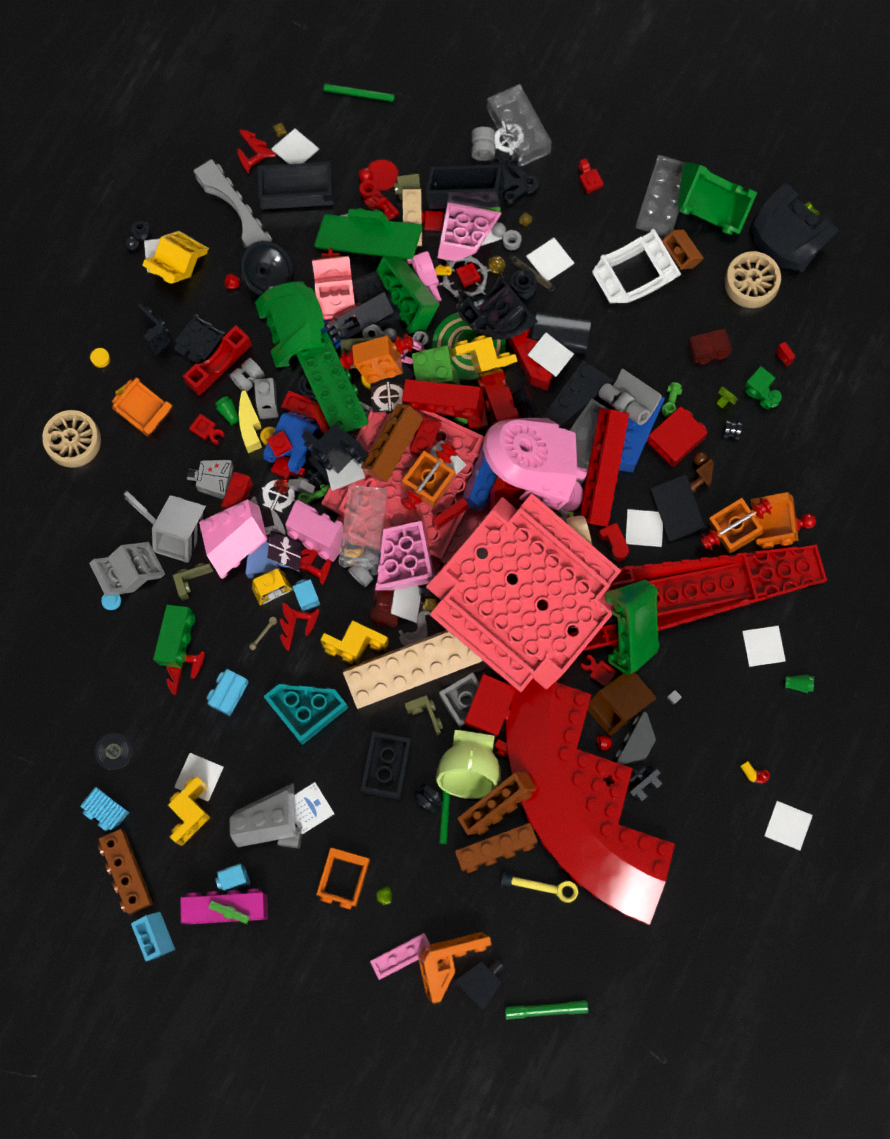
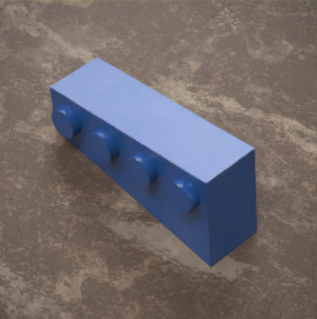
M661 397L653 414L643 425H639L628 418L619 470L634 471L665 398Z

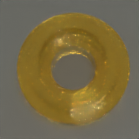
M500 256L491 257L489 259V268L492 269V272L501 274L506 266L504 260Z
M425 598V602H421V605H423V610L432 611L438 603L437 599Z

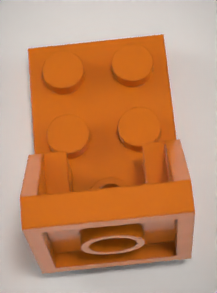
M483 932L423 947L418 955L426 997L432 1003L442 1000L455 973L452 955L460 957L466 955V951L474 950L479 952L486 950V946L491 945L490 937Z

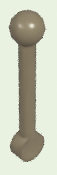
M275 617L269 619V624L257 639L250 643L249 648L251 650L256 649V645L269 628L277 623Z

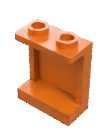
M136 377L134 381L130 379L124 386L126 390L122 395L119 393L112 401L114 403L112 409L148 437L171 410L172 405L160 399L139 382V379Z
M786 492L760 497L763 500L767 499L772 509L770 510L771 514L767 512L763 514L764 519L756 516L757 521L763 528V534L756 539V544L763 549H770L777 544L786 546L793 544L794 541H799L793 496ZM760 498L751 499V506L753 502L759 504Z

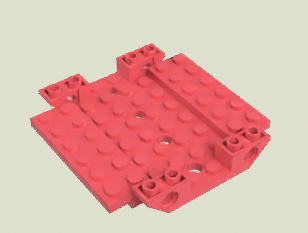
M371 409L367 417L369 424L361 428L355 439L361 443L367 455L392 413H372ZM417 410L416 412L422 417L442 423L439 433L446 436L443 442L451 444L456 449L457 456L467 464L456 474V479L434 509L423 501L422 503H416L417 510L412 509L411 511L401 504V497L406 498L408 496L406 490L402 488V479L420 457L410 453V448L418 430L413 435L409 446L404 451L388 482L377 481L363 470L364 479L333 491L330 486L321 506L339 514L336 521L342 522L347 541L363 549L367 546L379 553L381 551L383 529L422 521L426 530L434 574L436 575L441 566L440 563L445 565L458 551L491 508L490 501L484 510L477 512L468 506L466 511L437 531L432 525L433 518L462 499L468 480L472 476L475 462L480 455L484 437L435 413ZM436 440L433 447H435L440 441Z
M532 493L518 509L501 497L458 551L426 586L427 589L441 600L429 615L519 692L523 691L532 678L547 690L565 673L612 616L614 606L611 602H606V592L611 591L609 589L610 584L621 570ZM478 548H484L487 551L486 558L480 559L477 557L476 551ZM509 574L516 575L517 582L515 585H510L507 582ZM541 599L547 602V608L544 611H540L537 608V602ZM571 625L577 628V634L574 637L569 636L567 633V629Z

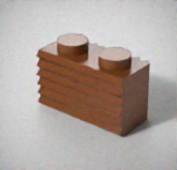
M684 229L673 230L662 240L664 246H666V249H668V252H670V255H672V258H674V261L682 270L693 269L704 259Z

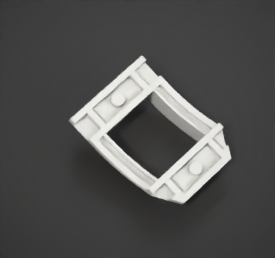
M655 229L610 254L602 255L598 265L595 266L592 272L610 303L634 301L657 290L681 275ZM645 250L660 276L642 287L626 293L612 266L626 261Z

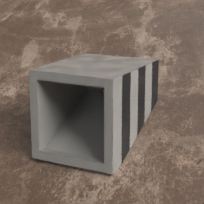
M170 495L152 527L153 551L189 563L201 533L199 522L206 519V506Z

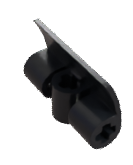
M541 312L536 313L538 322L534 325L532 340L539 342L543 335L547 333L569 351L586 354L591 326L590 320Z

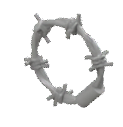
M472 255L458 261L445 260L447 262L446 266H450L452 271H455L452 267L458 261H465V265L467 262L478 264L480 269L477 272L481 271L484 280L482 284L476 282L478 287L475 292H464L471 296L479 293L486 294L483 291L486 286L487 272L492 269L487 270V267L472 257ZM444 275L443 282L439 283V285L443 284L446 289L455 295L454 297L459 298L458 290H453L450 286L454 282L450 283L447 275Z

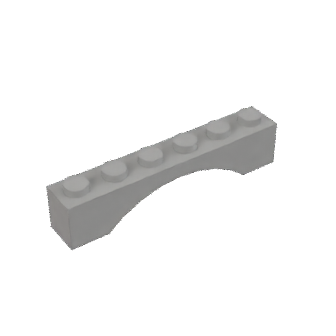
M211 159L194 170L197 181L206 193L214 194L224 199L237 211L242 220V241L245 249L256 242L272 241L268 232L264 233L261 229L262 225L258 218L254 219L251 215L253 213L248 204H243L241 194L233 190L231 180L223 176L224 172L219 164L216 165Z

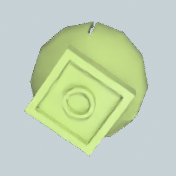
M455 730L453 746L442 756L436 770V780L439 787L450 795L457 797L482 799L499 786L501 782V768L492 752L495 736Z

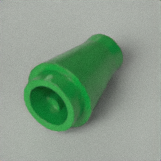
M226 396L215 403L217 411L230 425L239 421L232 399Z
M809 674L786 676L785 688L808 693V691L813 692L814 676H809Z

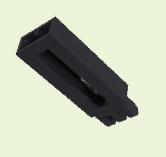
M380 290L333 316L334 319L324 324L325 329L333 326V328L327 331L328 335H333L330 338L332 342L342 337L348 339L392 314L393 310L385 292ZM354 315L356 316V322L353 323V320L350 319L349 322L345 324L346 319Z

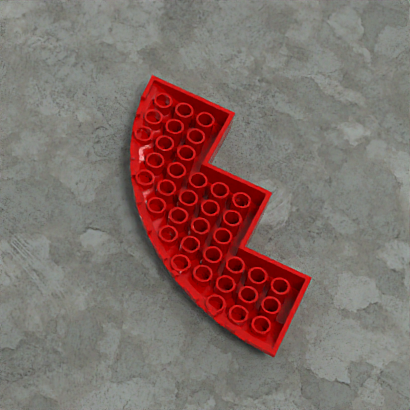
M532 678L522 692L516 689L509 709L512 710L508 720H506L505 736L507 738L506 751L508 762H510L511 775L515 772H527L537 788L531 793L532 796L529 799L520 801L527 814L526 817L533 830L537 832L542 840L541 843L545 849L558 861V865L561 868L563 867L579 886H583L595 898H599L608 904L609 907L624 913L625 916L650 925L666 882L675 844L618 825L633 768L577 749L592 694L554 682L546 690Z

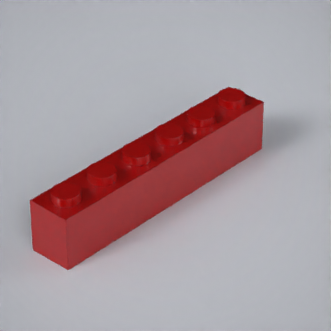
M611 409L599 410L580 516H584L589 524L608 527L615 486L618 480L617 476L621 463L622 449L625 443L626 428L628 426V413Z

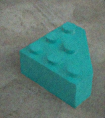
M278 684L263 696L302 745L348 709L347 704L335 689Z

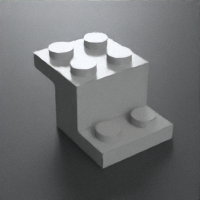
M149 542L121 545L109 557L93 559L89 563L105 596L134 592L147 580L159 579L165 575Z

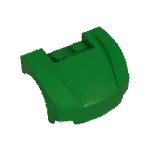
M304 281L275 286L264 292L257 299L255 304L260 318H267V325L270 327L272 340L275 344V347L271 350L275 367L290 366L289 359L296 353L324 346V342L321 341V329L325 327L321 307L312 288L307 287Z

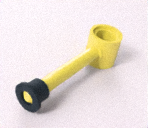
M506 871L503 872L501 887L503 885H516L557 894L559 899L565 903L574 901L578 895L577 886L570 881H565L556 886L513 877V874H508ZM566 886L573 889V896L570 898L562 895V889Z

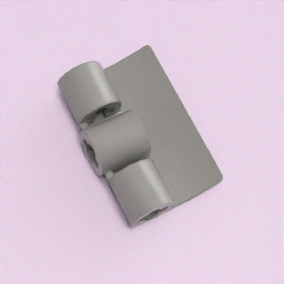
M621 369L613 386L606 383L599 391L601 399L610 404L616 411L628 413L629 418L639 425H643L650 418L662 397L660 393L624 369Z

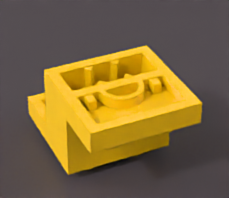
M180 231L161 236L154 256L146 258L142 266L146 267L150 273L163 277L164 281L175 283L191 277L198 257L206 255L209 248Z
M485 335L471 340V343H468L467 340L458 342L450 350L451 357L470 353L475 374L517 362L516 354L510 355L508 352L496 356L492 338H486Z
M354 621L351 622L342 641L325 633L321 638L326 653L332 656L338 654L343 657V661L349 664H353V662L359 664L368 644H370L371 649L377 652L381 650L386 652L389 647L388 637Z
M198 776L195 779L193 777L189 779L184 785L186 788L181 793H175L170 798L171 802L168 804L184 821L183 824L179 823L172 830L173 834L170 836L175 843L181 846L211 818L195 802L208 788L205 782Z

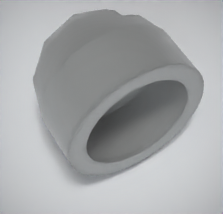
M418 331L413 335V338L420 342L423 334L424 338L421 344L424 346L428 342V335L423 331Z

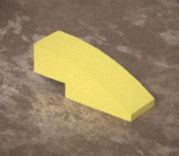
M244 390L241 393L239 403V424L246 449L250 453L262 448L255 432L262 428L249 397Z

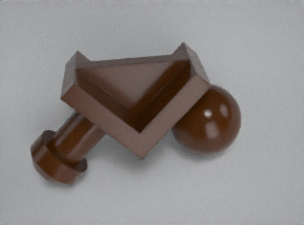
M698 452L694 456L695 464L701 467L696 470L699 477L690 483L693 493L703 483L708 488L711 486L714 462L712 459L708 461V456L704 452Z

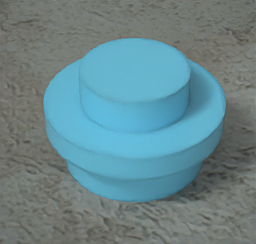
M104 594L102 597V605L107 610H115L121 604L119 594L105 596Z

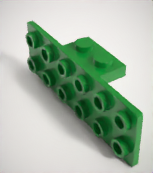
M349 209L348 217L325 214L315 242L317 249L328 250L333 248L334 251L412 260L423 227L421 224L388 221L384 213L379 210Z
M325 332L321 334V341L324 342L323 347L306 349L296 353L329 428L336 424L346 433H350L368 425L369 421L357 398V388L355 384L351 385L350 373L347 369L344 370L329 335Z

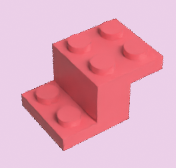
M349 256L312 260L316 297L324 320L334 319L333 316L355 305Z

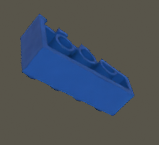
M483 444L478 460L473 467L472 476L469 478L462 496L467 501L468 506L475 512L484 510L489 503L490 491L498 477L486 461Z

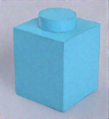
M306 579L296 582L295 586H292L302 611L320 605L311 579L308 581Z

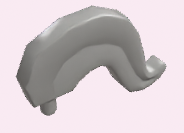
M424 610L418 614V629L415 632H406L404 634L402 630H399L401 635L399 639L403 646L428 637L425 616L429 615L430 611Z

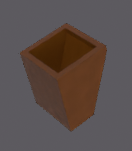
M634 672L629 675L623 673L592 698L587 710L610 737L645 710L657 698L637 673Z

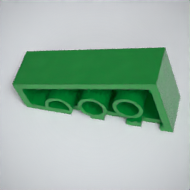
M383 256L377 272L386 290H390L391 300L394 305L397 304L400 310L399 316L401 320H405L408 333L425 332L439 306V302L404 259Z

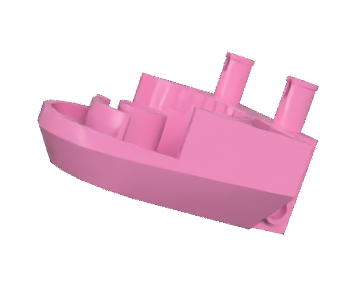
M549 418L502 420L491 426L484 437L483 451L486 461L493 472L503 481L526 490L519 498L522 501H525L532 493L548 508L559 510L569 501L576 478L584 480L587 472H584L586 468L577 466L576 433L559 428V424Z

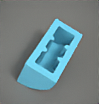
M161 912L146 915L131 923L145 961L155 959L175 950Z

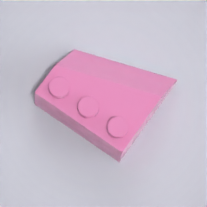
M448 202L438 258L458 261L476 253L501 216V212Z
M248 499L199 522L207 557L222 579L228 575L227 572L230 569L236 568L241 564L240 561L246 555H251L268 540L260 507Z
M296 500L285 524L287 534L294 540H301L302 544L309 550L314 549L318 551V555L323 559H329L334 562L347 545L342 522L337 520L334 523L328 515L323 513L320 516L314 508Z
M418 521L383 529L381 557L375 590H400L429 583L435 577L423 522Z

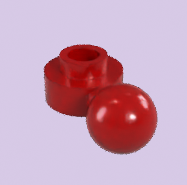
M363 168L359 171V179L362 181L359 187L360 195L364 199L370 198L378 190L377 184L372 181L373 173L368 168Z
M807 513L800 520L796 518L797 532L800 531V527L807 529L814 527L816 524L815 516Z

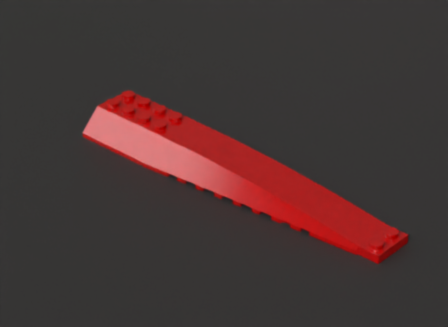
M816 544L801 548L790 547L755 551L754 553H738L737 555L729 556L721 555L712 558L704 557L695 560L663 562L661 564L627 566L619 568L621 572L610 584L609 589L612 591L642 580H646L654 585L658 592L657 620L658 631L803 589L807 586L825 583L827 578ZM543 599L539 600L537 608L540 611L546 610L547 602ZM618 623L603 626L583 651L619 643ZM577 631L568 633V635L574 637Z

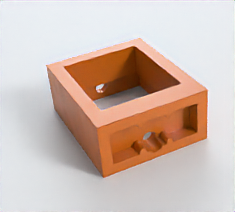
M330 848L317 891V895L321 897L320 901L332 904L334 900L340 902V907L350 910L352 906L357 907L370 859ZM334 859L362 866L353 900L325 892Z

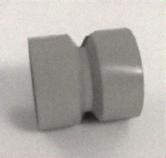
M489 127L475 128L472 131V157L479 161L491 160V158L495 157V131Z
M251 358L241 365V369L237 368L230 374L231 379L241 391L245 390L247 392L253 387L254 380L265 377L261 368Z
M366 551L359 558V563L355 562L348 569L349 573L364 587L373 580V575H378V566L380 564V561L369 551Z

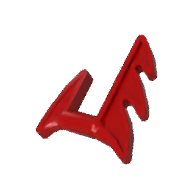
M240 130V135L256 154L248 159L238 149L239 160L247 173L250 172L252 165L262 159L276 157L275 152L265 148L267 146L266 142L255 139L254 133Z
M306 548L301 552V556H308L301 558L300 568L317 576L320 579L321 585H323L331 568V560L327 559L320 570L312 565L318 555V551Z
M286 603L282 604L285 618L289 624L280 619L287 638L283 634L280 637L287 651H290L297 618L308 620L305 635L308 636L315 626L320 612L319 609L309 613L292 609Z
M204 651L198 655L186 654L185 662L193 663L192 679H195L201 669L205 658ZM166 666L173 682L170 679L166 680L172 694L177 695L182 668Z

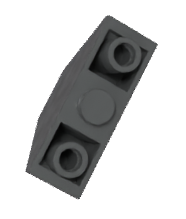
M643 712L641 716H636L632 724L635 726L633 732H628L623 741L626 743L624 749H619L614 757V760L617 761L616 763L626 766L647 758L656 739L646 712Z

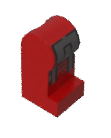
M615 523L599 530L598 536L601 541H607L613 560L617 562L624 561L629 553V548L618 524Z

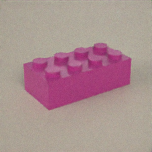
M260 889L247 890L248 894H242L239 890L227 891V895H222L219 892H207V896H202L199 893H187L186 897L181 898V923L202 924L238 921L233 918L231 920L225 918L223 914L209 909L211 901L236 908V911L250 916L249 921L267 920V895L262 893Z

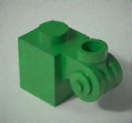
M760 367L744 386L746 393L750 397L760 400L761 406L765 409L778 406L782 399V395L778 390H769L775 377L763 367Z

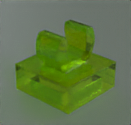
M723 386L718 391L722 397L717 402V405L721 408H724L728 402L733 405L737 402L738 398Z

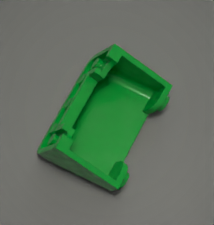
M685 162L681 173L677 207H679L678 211L683 214L689 215L691 213L721 227V231L726 234L732 235V232L740 234L757 192L751 189L746 190L740 185L733 184L712 174L702 165Z
M646 580L606 592V602L613 604L614 610H612V614L618 617L619 648L614 649V653L608 654L609 663L627 675L638 671L658 652L659 648L657 588Z

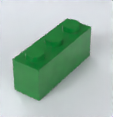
M166 606L153 659L160 666L182 668L186 660V648L191 640L190 631L195 623V613L189 607Z

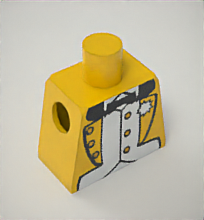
M278 568L255 578L252 582V590L260 606L293 590L286 574Z

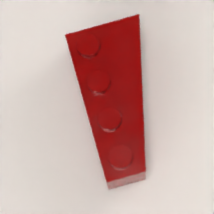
M405 380L402 396L404 405L411 406L415 411L422 410L482 422L485 399L480 387Z

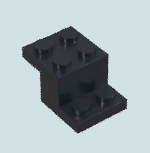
M336 424L319 440L308 431L301 435L305 441L303 445L310 451L309 454L316 461L320 459L327 470H334L337 474L351 460L358 465L360 463L363 465L368 456L361 443Z

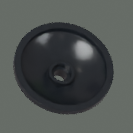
M260 241L250 245L244 251L240 260V273L244 283L251 291L258 295H262L275 286L291 282L293 275L291 260L285 250L273 242ZM260 269H263L264 274L260 273Z

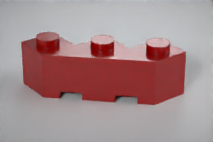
M529 328L524 333L508 339V342L513 348L530 385L548 390L553 374L528 356L538 343V341L528 338L531 332V328Z
M496 368L478 373L480 378L477 379L478 387L486 394L487 398L485 401L487 412L490 411L494 417L495 422L492 423V426L502 420L520 419L518 411L514 407L509 386L506 385L503 370Z

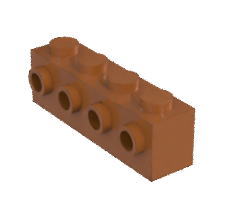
M397 404L361 469L377 481L388 482L404 451L409 446L413 435L418 430L423 417L411 406Z
M515 772L458 817V820L467 835H482L489 830L488 826L492 823L496 824L503 819L502 815L515 810L518 807L516 804L529 799L532 796L531 793L537 788L527 772Z
M528 823L455 851L462 872L467 871V873L478 870L479 865L485 864L489 866L497 863L496 859L504 856L505 859L515 856L516 851L523 849V852L534 849V845L538 841L533 828Z
M120 829L99 838L100 844L98 848L101 855H105L108 862L105 863V867L109 875H113L114 882H112L115 892L121 896L122 900L119 902L123 912L132 915L154 905L125 831Z

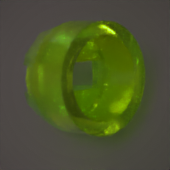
M390 887L381 888L377 892V900L381 904L392 903Z

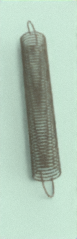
M519 259L514 263L520 269L529 268L527 264L525 265ZM539 273L537 274L536 277L540 278H537L536 280L543 279L538 281L541 285L545 283L549 284L543 285L544 287L552 285V283L550 284V282H548L547 279L545 280L544 277L542 278V276H539Z

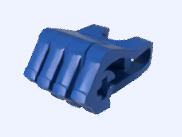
M284 412L272 436L284 431L293 449L278 457L290 456L288 461L289 471L297 474L306 461L307 448L303 445L305 441L301 435L308 431L319 440L322 437V432L316 420L308 419L307 416L299 415L296 412ZM267 444L263 457L272 463L278 457L274 455L271 447Z

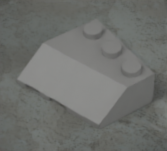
M293 783L237 810L230 817V836L237 847L296 836Z

